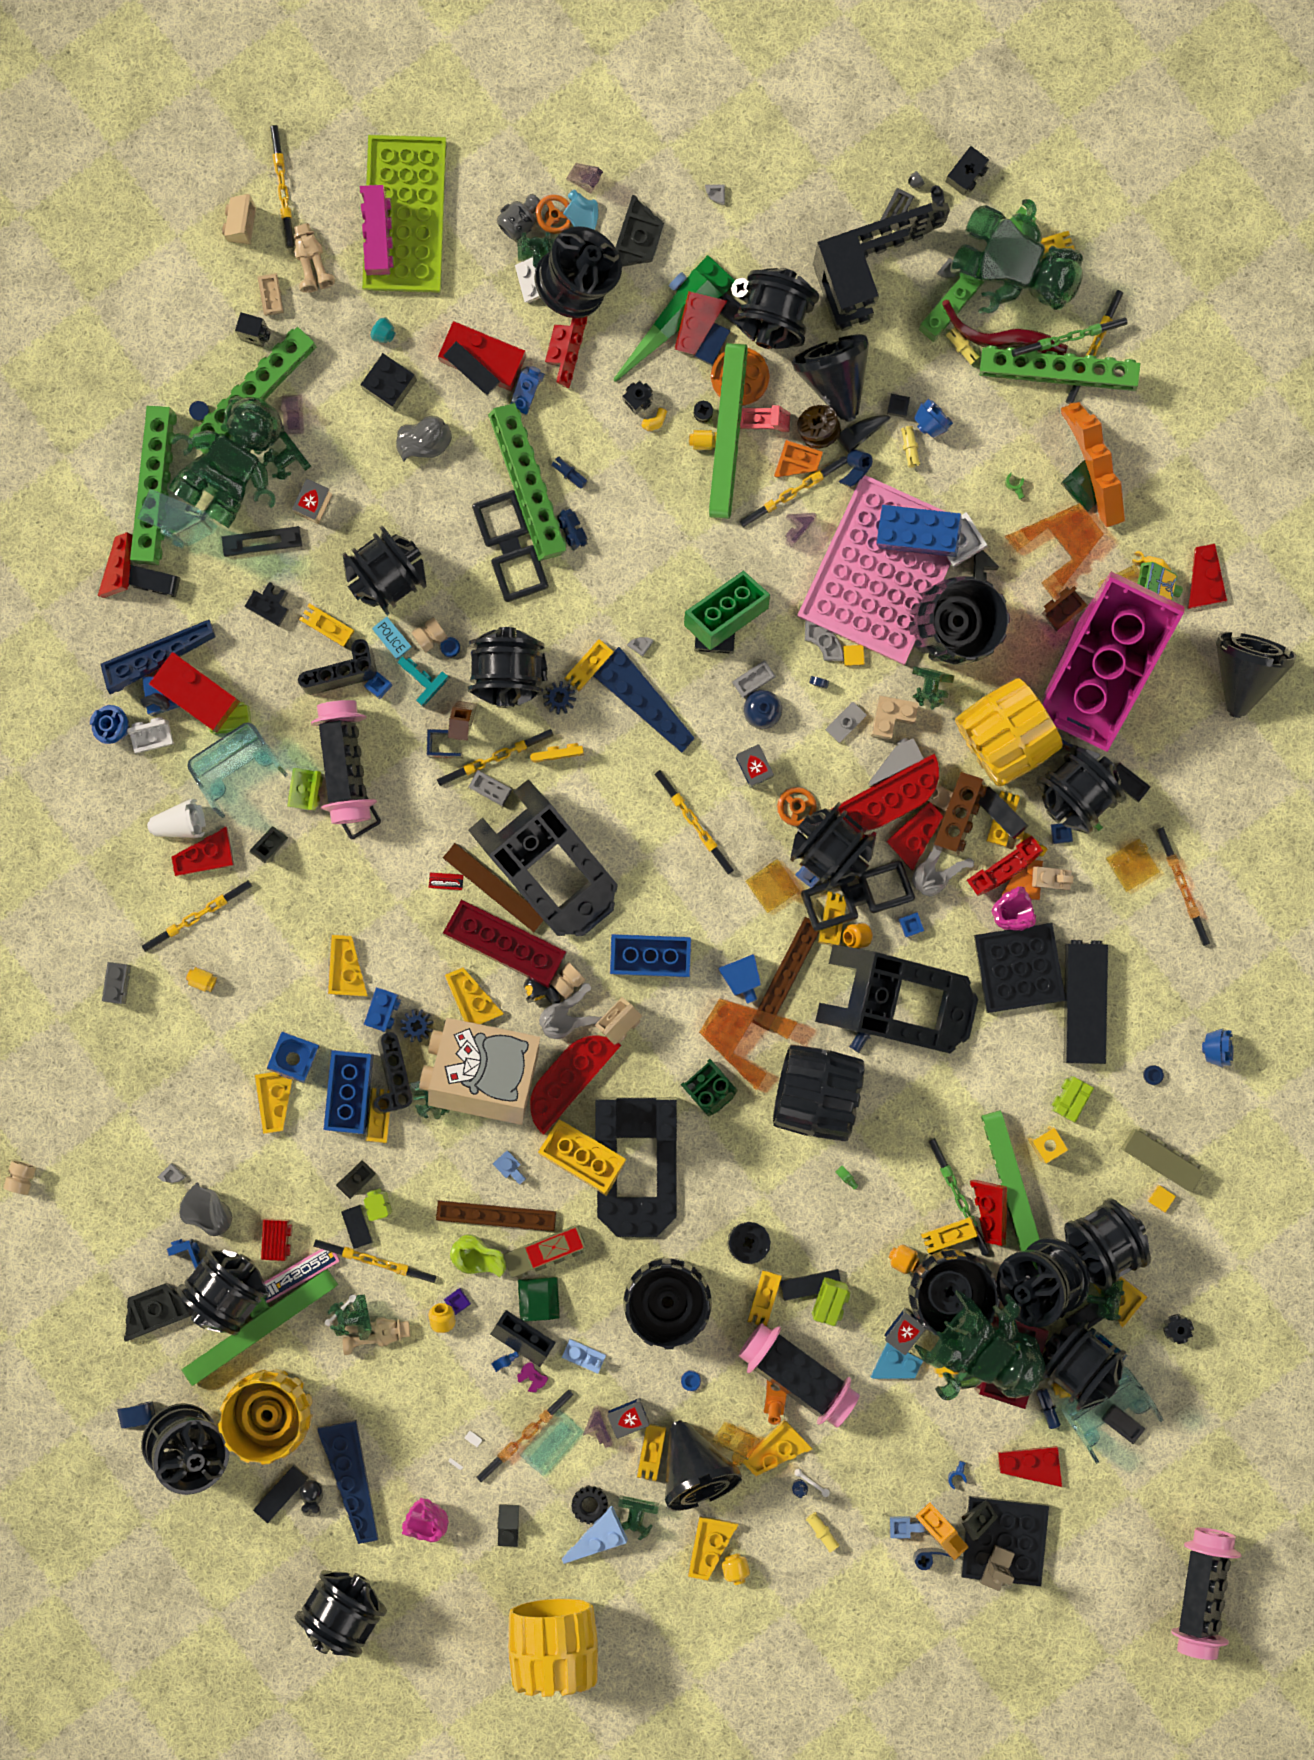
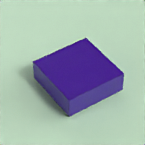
M458 1288L443 1299L446 1304L453 1308L455 1315L471 1305V1302L461 1288Z

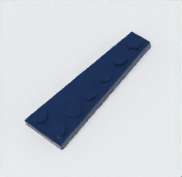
M210 619L101 663L108 693L111 695L119 692L129 684L159 669L172 652L181 657L215 638L216 635Z
M620 647L614 651L593 675L681 753L695 739Z
M357 1420L318 1427L317 1431L321 1443L327 1454L329 1465L335 1476L338 1490H340L358 1544L377 1541L379 1537Z

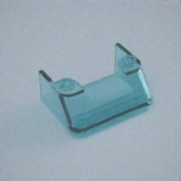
M149 489L138 516L139 520L161 529L160 533L165 535L164 538L173 541L172 545L181 549L215 533L218 524L205 511L152 489Z
M252 723L240 725L188 761L187 767L212 809L222 818L225 817V814L217 803V800L226 792V786L222 779L254 758L263 767L274 763L276 768L285 777L288 776L275 752Z
M1125 1366L1123 1367L1122 1378L1119 1381L1120 1387L1110 1399L1106 1397L1102 1403L1080 1412L1075 1410L1078 1405L1077 1400L1071 1404L1068 1399L1061 1406L1064 1417L1096 1464L1099 1463V1460L1091 1448L1100 1439L1096 1428L1105 1423L1101 1418L1113 1403L1123 1411L1129 1407L1135 1414H1143L1151 1409L1160 1422L1163 1421L1154 1401L1129 1368Z

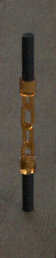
M1164 827L1156 829L1167 855L1166 859L1169 867L1173 870L1175 880L1185 900L1189 917L1194 922L1202 945H1208L1210 941L1201 921V914L1191 897L1186 879L1179 866L1178 857L1174 854ZM1180 875L1183 880V884H1180V881L1178 879V876ZM1183 889H1186V892H1187V894H1188L1187 897H1186L1185 892H1184ZM1191 901L1193 907H1190L1188 902Z
M568 1389L555 1403L539 1415L540 1420L536 1423H530L522 1431V1437L516 1442H510L476 1478L482 1483L496 1468L505 1463L517 1452L518 1445L524 1439L528 1440L539 1430V1425L542 1422L547 1423L553 1414L574 1396L572 1391ZM533 1426L535 1430L528 1436L525 1432ZM513 1445L512 1447L515 1449L510 1453L507 1449Z

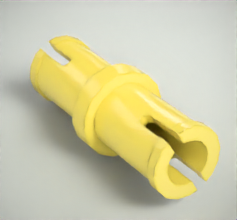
M955 327L945 335L957 348L956 351L960 352L970 365L975 362L972 357L975 360L980 358L969 345V340H965Z
M906 426V429L904 427L901 428L904 441L903 451L906 452L909 468L920 465L917 451L919 446L915 441L913 426Z
M816 1512L805 1519L815 1531L817 1539H821L829 1553L839 1547V1543L829 1532L830 1528L824 1525Z

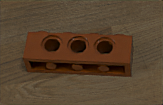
M960 773L934 842L936 850L959 856L960 851H964L967 842L965 840L967 833L970 834L973 828V816L977 815L980 809V804H978L980 797H984L987 790L984 779L967 773ZM967 793L973 794L970 800H964L963 798ZM965 811L967 814L964 818H957L959 812ZM954 829L960 831L956 837L950 836V832Z

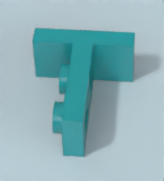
M402 656L397 662L426 688L416 699L422 707L450 679L442 671L431 682L432 677L424 670L420 673L416 669L418 665L411 658L406 660Z

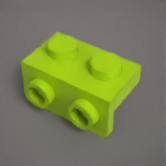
M293 768L287 807L316 810L320 802L318 791L323 781L321 771Z

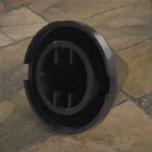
M863 334L839 337V341L829 344L828 341L817 344L796 355L791 362L794 371L845 422L855 420L860 410L869 349L867 336Z
M1222 632L1218 635L1216 647L1226 709L1230 716L1241 718V716H1246L1294 666L1296 654L1291 651L1289 655L1285 653V646L1262 637L1241 633L1240 637H1231L1232 632Z
M679 1420L671 1425L672 1427L669 1429L665 1503L670 1511H684L699 1507V1502L707 1499L712 1502L724 1496L741 1483L742 1474L740 1469L689 1423Z

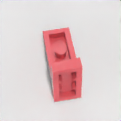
M772 405V408H742L740 429H777L781 432H789L791 413L779 405Z

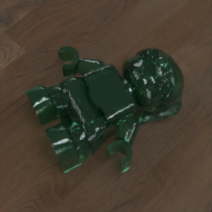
M1030 199L1022 200V205L1027 210L1025 216H1022L1021 213L1012 215L1017 222H1023V225H1021L1022 232L1010 219H1006L1002 212L987 205L977 207L969 218L965 235L976 240H983L987 245L984 252L978 251V249L967 244L960 246L953 258L950 272L962 278L967 277L973 281L996 282L1003 285L995 293L991 291L981 293L982 297L986 296L989 298L990 306L988 308L981 307L978 310L979 313L988 314L995 312L999 304L1016 300L1021 294L1022 289L1027 288L1031 295L1042 304L1051 306L1053 310H1061L1075 298L1083 279L1081 265L1084 259L1079 250L1057 248L1055 246H1050L1049 251L1044 253L1045 246L1041 244L1042 232L1036 221L1032 220L1036 215L1037 208Z
M236 396L229 400L221 430L224 432L228 431L232 436L231 438L223 433L218 434L214 431L206 430L193 434L192 438L187 434L177 433L170 441L174 444L180 439L187 441V448L183 450L184 456L188 455L193 447L206 450L178 472L169 485V489L193 506L197 505L203 495V491L214 496L203 511L227 528H230L241 509V503L250 478L254 488H257L253 494L254 502L258 501L261 494H268L270 496V500L267 503L270 508L274 507L276 502L274 493L267 488L269 485L267 468L259 461L255 454L260 455L270 446H273L279 438L284 436V425H282L277 410L261 398Z
M956 1290L955 1294L964 1305V1308L951 1322H944L947 1327L943 1333L939 1331L936 1333L939 1340L931 1351L917 1344L914 1346L927 1364L935 1368L946 1367L958 1373L956 1378L950 1373H942L947 1384L935 1388L938 1395L943 1400H952L959 1394L960 1390L975 1388L982 1382L993 1383L998 1390L1010 1398H1022L1031 1395L1043 1379L1045 1361L1040 1352L1037 1339L1028 1334L1018 1332L1015 1321L1020 1312L1018 1304L1010 1294H1006L1005 1299L1008 1302L1006 1307L999 1309L997 1305L993 1306V1310L999 1317L998 1327L984 1316L981 1309L971 1298Z

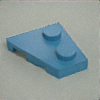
M887 1342L870 1377L873 1379L915 1378L923 1359L909 1352L903 1355Z

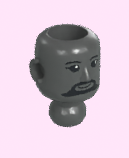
M530 194L524 203L514 201L511 204H506L500 210L501 214L497 218V224L500 229L512 240L524 238L528 232L532 231L531 228L535 224L533 213L536 212L540 199L535 194Z

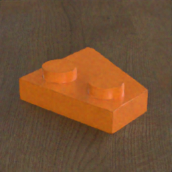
M786 440L774 477L817 471L823 452Z
M1034 860L1020 873L1011 878L1001 897L1006 892H1011L1012 889L1022 886L1029 894L1031 900H1040L1041 887H1032L1033 867H1043V861Z

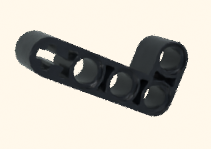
M364 639L355 640L351 646L353 659L302 672L298 677V683L306 694L314 695L371 680L377 673L373 650ZM369 666L367 670L362 671L364 667ZM350 671L348 675L343 676L345 672ZM331 676L329 680L324 681L326 677Z
M393 1032L384 1033L377 1041L389 1093L375 1098L372 1103L374 1111L378 1114L404 1109L410 1106L413 1100L399 1040ZM384 1040H391L392 1043L390 1045L385 1044ZM394 1049V1051L386 1054V1051ZM389 1056L396 1058V1066L389 1064ZM394 1075L401 1078V1085L394 1084ZM399 1095L406 1097L405 1105L398 1102ZM380 1099L387 1102L386 1109L379 1107L378 1102Z

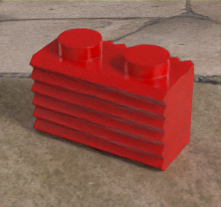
M263 1219L261 1260L285 1261L287 1256H291V1244H288V1238L292 1236L293 1225L289 1224V1219Z

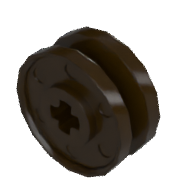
M827 405L809 407L799 416L797 422L801 439L810 448L821 449L830 446L839 438L841 432V425L836 412Z

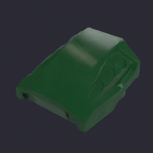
M1084 460L1061 482V485L1088 512L1097 502L1091 477Z
M711 1059L707 1060L708 1063L688 1081L680 1084L708 1117L718 1113L738 1092L736 1087Z
M558 1277L518 1279L521 1320L542 1321L560 1318Z

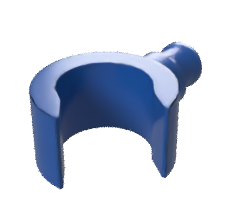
M515 1351L512 1354L500 1357L491 1364L495 1372L503 1367H508L512 1364L511 1362L518 1358L519 1355Z
M959 1461L956 1470L952 1471L948 1476V1483L953 1489L955 1487L952 1484V1478L955 1475L962 1476L964 1482L967 1483L966 1476L963 1474L966 1463L963 1461Z

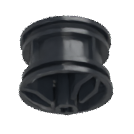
M581 226L568 228L556 237L549 253L544 255L538 262L534 273L536 290L543 302L554 312L569 318L587 317L600 307L604 296L618 284L622 274L621 258L613 243L600 232Z
M769 268L752 270L748 273L746 290L750 295L747 304L739 307L738 313L733 318V323L752 341L755 342L757 338L756 345L762 348L784 349L800 347L805 343L804 335L807 328L803 321L806 313L813 311L820 296L801 276H798L796 279L797 273L790 269Z
M382 525L379 527L381 530L380 537L374 533L372 535L374 539L358 550L352 549L354 556H349L346 552L342 555L346 581L349 583L357 576L359 577L347 586L357 601L361 600L364 604L372 607L380 606L384 613L389 615V604L395 608L397 601L411 591L414 593L418 591L415 585H420L423 589L427 585L423 560L420 558L411 564L412 561L422 555L414 542L397 534L391 536Z
M499 627L497 630H491L469 641V646L475 649L471 651L470 682L475 685L468 686L469 693L489 704L496 705L498 708H514L515 705L519 706L543 694V688L537 687L542 684V653L539 651L545 648L543 642L521 630H516L514 627Z
M1073 745L1070 748V753L1064 756L1065 763L1055 772L1048 771L1045 777L1040 776L1036 780L1044 794L1042 799L1047 809V814L1058 824L1066 818L1062 823L1065 827L1085 834L1093 832L1092 826H1096L1099 823L1098 817L1108 807L1114 809L1118 805L1117 802L1123 803L1126 800V795L1120 787L1121 780L1111 760L1103 756L1097 761L1101 756L1099 753Z
M840 802L832 810L824 808L814 812L811 816L809 814L797 827L803 834L799 831L795 834L790 858L792 862L795 859H802L799 865L801 867L804 866L819 878L821 884L827 880L828 886L825 888L827 891L835 884L844 885L852 882L855 877L859 879L870 865L860 858L859 855L867 862L872 859L877 834L875 831L871 834H864L868 828L865 826L863 828L847 815L848 812L846 810L840 814Z
M1112 1198L1105 1200L1102 1205L1098 1206L1094 1212L1087 1216L1065 1223L1066 1243L1078 1251L1087 1266L1090 1282L1102 1290H1108L1121 1276L1131 1270L1136 1271L1140 1267L1145 1268L1151 1262L1148 1237L1146 1234L1143 1235L1146 1232L1144 1224L1130 1210Z
M1056 1238L1039 1239L1032 1243L1025 1251L1016 1252L1007 1257L999 1267L996 1280L998 1295L1004 1308L1014 1319L1030 1327L1050 1325L1062 1313L1070 1312L1079 1307L1085 1301L1090 1286L1089 1272L1081 1255L1070 1244ZM1032 1261H1033V1262H1036V1265H1037V1268H1038V1269L1035 1268V1266H1034V1264L1032 1263ZM1048 1295H1050L1054 1303L1050 1302Z
M209 1247L205 1251L207 1257L202 1258L200 1264L185 1280V1285L180 1284L177 1287V1292L187 1313L190 1316L193 1314L191 1320L199 1327L207 1328L210 1331L238 1335L241 1331L239 1326L245 1323L246 1318L261 1302V1298H266L269 1295V1291L259 1270L254 1267L255 1263L244 1254L239 1255L237 1252L217 1250Z
M1087 1319L1062 1329L1060 1334L1055 1332L1045 1345L1046 1351L1043 1353V1371L1038 1378L1041 1382L1046 1378H1050L1048 1381L1049 1386H1053L1056 1383L1071 1395L1069 1399L1071 1404L1077 1400L1078 1405L1075 1410L1078 1412L1102 1403L1106 1397L1110 1399L1120 1387L1119 1381L1123 1373V1358L1127 1353L1124 1349L1120 1353H1114L1117 1346L1112 1345L1108 1348L1094 1336L1095 1328L1092 1327L1088 1331L1089 1321Z
M174 1404L159 1411L148 1422L141 1440L144 1460L154 1471L159 1482L169 1491L182 1495L200 1493L214 1485L223 1475L230 1455V1451L225 1446L224 1437L219 1432V1427L215 1425L205 1410L193 1404Z
M322 1570L319 1575L321 1580L316 1583L314 1590L303 1605L302 1611H297L295 1614V1620L305 1630L312 1646L319 1652L327 1654L331 1650L334 1655L358 1658L363 1652L361 1647H364L367 1639L379 1622L380 1616H385L387 1608L378 1599L374 1589L371 1588L370 1581L362 1575L355 1573L351 1577L348 1572Z

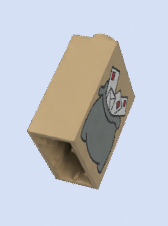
M446 1018L443 1032L436 1030L432 1032L428 1053L437 1055L434 1067L424 1065L419 1089L428 1091V1106L522 1125L538 1059L540 1037Z

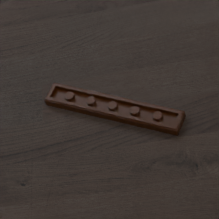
M456 843L442 857L533 933L544 921L526 900Z
M804 917L751 1021L767 1031L772 1026L820 932L813 930L809 918Z
M438 1200L436 1220L555 1231L557 1211Z

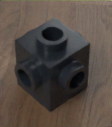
M640 380L636 384L634 382L626 388L627 392L622 396V401L635 415L642 409L646 410L653 403V390L647 383L643 384Z
M1174 1314L1164 1321V1334L1173 1343L1183 1344L1189 1341L1188 1338L1193 1337L1191 1331H1194L1191 1320L1187 1319V1317ZM1182 1327L1183 1332L1178 1333V1328Z

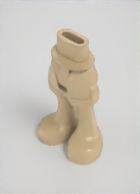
M308 223L295 226L294 253L296 259L301 261L305 280L299 284L300 291L303 293L318 291L310 264L311 259L317 272L319 287L321 289L331 287L335 284V278L332 274H327L321 259L323 249L314 236V231L310 229Z
M346 1317L341 1318L342 1335L374 1331V1334L343 1337L344 1355H350L353 1349L359 1345L378 1343V1346L383 1347L397 1341L398 1337L399 1341L402 1338L410 1337L409 1321L400 1322V1319L391 1320L383 1317L377 1318L376 1322L353 1323Z

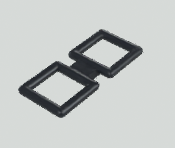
M515 490L474 503L472 509L485 546L492 547L499 544L503 555L493 558L491 564L504 601L511 602L548 589L549 584L541 561L538 560L534 545L521 548L518 537L528 534L529 531ZM511 499L520 529L491 538L481 509ZM530 554L540 583L510 593L500 564Z
M898 860L866 870L858 879L859 883L849 887L847 884H835L830 890L840 887L849 913L819 922L810 896L827 891L825 888L828 886V883L803 890L801 896L813 930L820 931L857 919L859 915L856 906L867 903L870 912L877 913L914 901L915 895L903 863ZM896 869L906 895L876 904L867 878Z

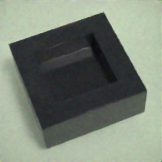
M891 393L887 414L906 418L910 397Z

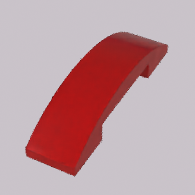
M1032 835L1016 845V850L985 871L982 869L966 880L977 896L983 895L1007 882L1030 865L1043 852V849Z

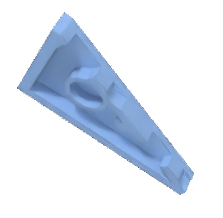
M610 1506L602 1517L567 1551L566 1555L562 1558L563 1564L627 1543V1536L613 1506Z

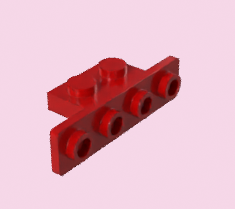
M588 316L572 318L570 326L554 324L545 362L551 365H560L556 382L565 388H570L571 381L573 380V373L578 360V353L583 341Z

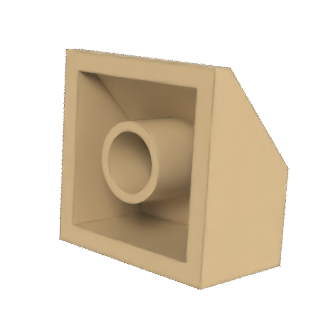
M249 194L231 197L229 204H226L225 215L227 216V222L223 224L222 234L228 242L251 245L256 205Z
M621 997L595 1026L615 1045L617 1042H622L627 1036L626 1033L640 1023L642 1015L627 1000Z

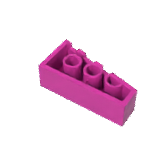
M384 185L360 186V194H362L364 203H361L363 220H365V223L362 224L363 238L365 239V242H363L365 272L367 275L390 274V268L394 267L393 256H390V249H393L392 236L389 237V229H392V218L388 217V210L392 208L391 198L387 197Z

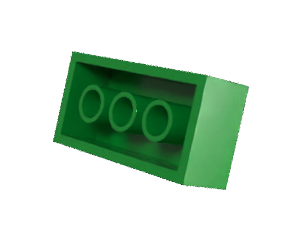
M743 570L686 610L684 626L709 650H712L768 610L770 594Z

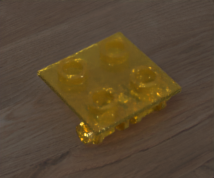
M1140 838L1106 858L1126 892L1160 872L1147 851V845L1142 843Z
M778 859L745 881L767 913L800 891Z
M724 1422L712 1441L734 1452L732 1456L733 1464L741 1465L744 1459L748 1460L760 1439L751 1433L737 1428L734 1424Z

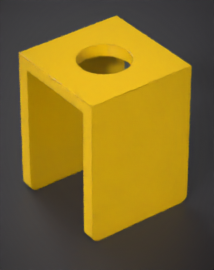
M1050 1126L1047 1128L1049 1131L1038 1138L1028 1139L1038 1158L1043 1163H1048L1068 1151L1056 1129ZM1047 1140H1053L1056 1143V1148L1051 1152L1047 1151L1044 1147Z

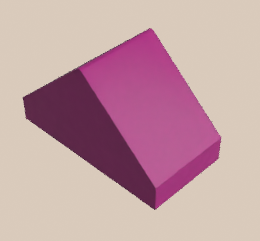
M1111 571L1078 620L1042 697L1041 704L1049 714L1054 725L1108 752L1182 618L1184 606ZM1067 717L1090 727V729L1087 730L1068 721Z

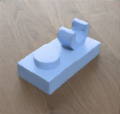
M569 1339L562 1358L597 1374L606 1357V1354L572 1339Z

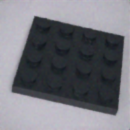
M1053 923L1035 925L1022 931L1009 929L974 935L986 1013L1066 1001Z
M969 1496L967 1512L987 1500L998 1517L976 1540H972L965 1529L964 1542L968 1545V1548L963 1552L961 1578L981 1580L993 1548L997 1545L1014 1552V1557L1009 1567L1014 1577V1584L1041 1586L1049 1505Z

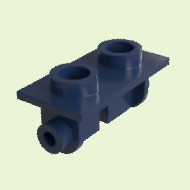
M571 508L566 511L562 510L558 514L557 520L560 528L563 529L566 535L567 544L572 547L573 551L579 546H586L588 538L583 528H575V526L580 525L575 511H572Z

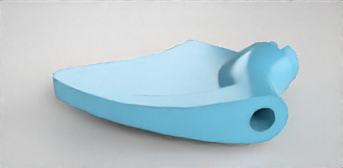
M572 190L568 194L571 202L563 214L571 221L574 227L581 226L595 230L598 220L597 201L595 199L588 200L581 193Z

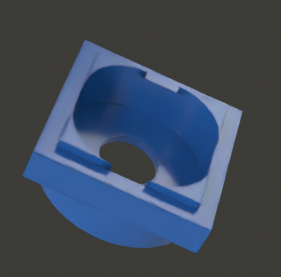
M281 1032L267 1065V1070L278 1073L284 1078L305 1083L319 1045ZM294 1052L299 1055L300 1061L297 1065H289L287 1063L286 1057L289 1053Z

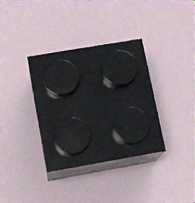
M382 353L360 385L363 391L395 412L417 379L412 372Z

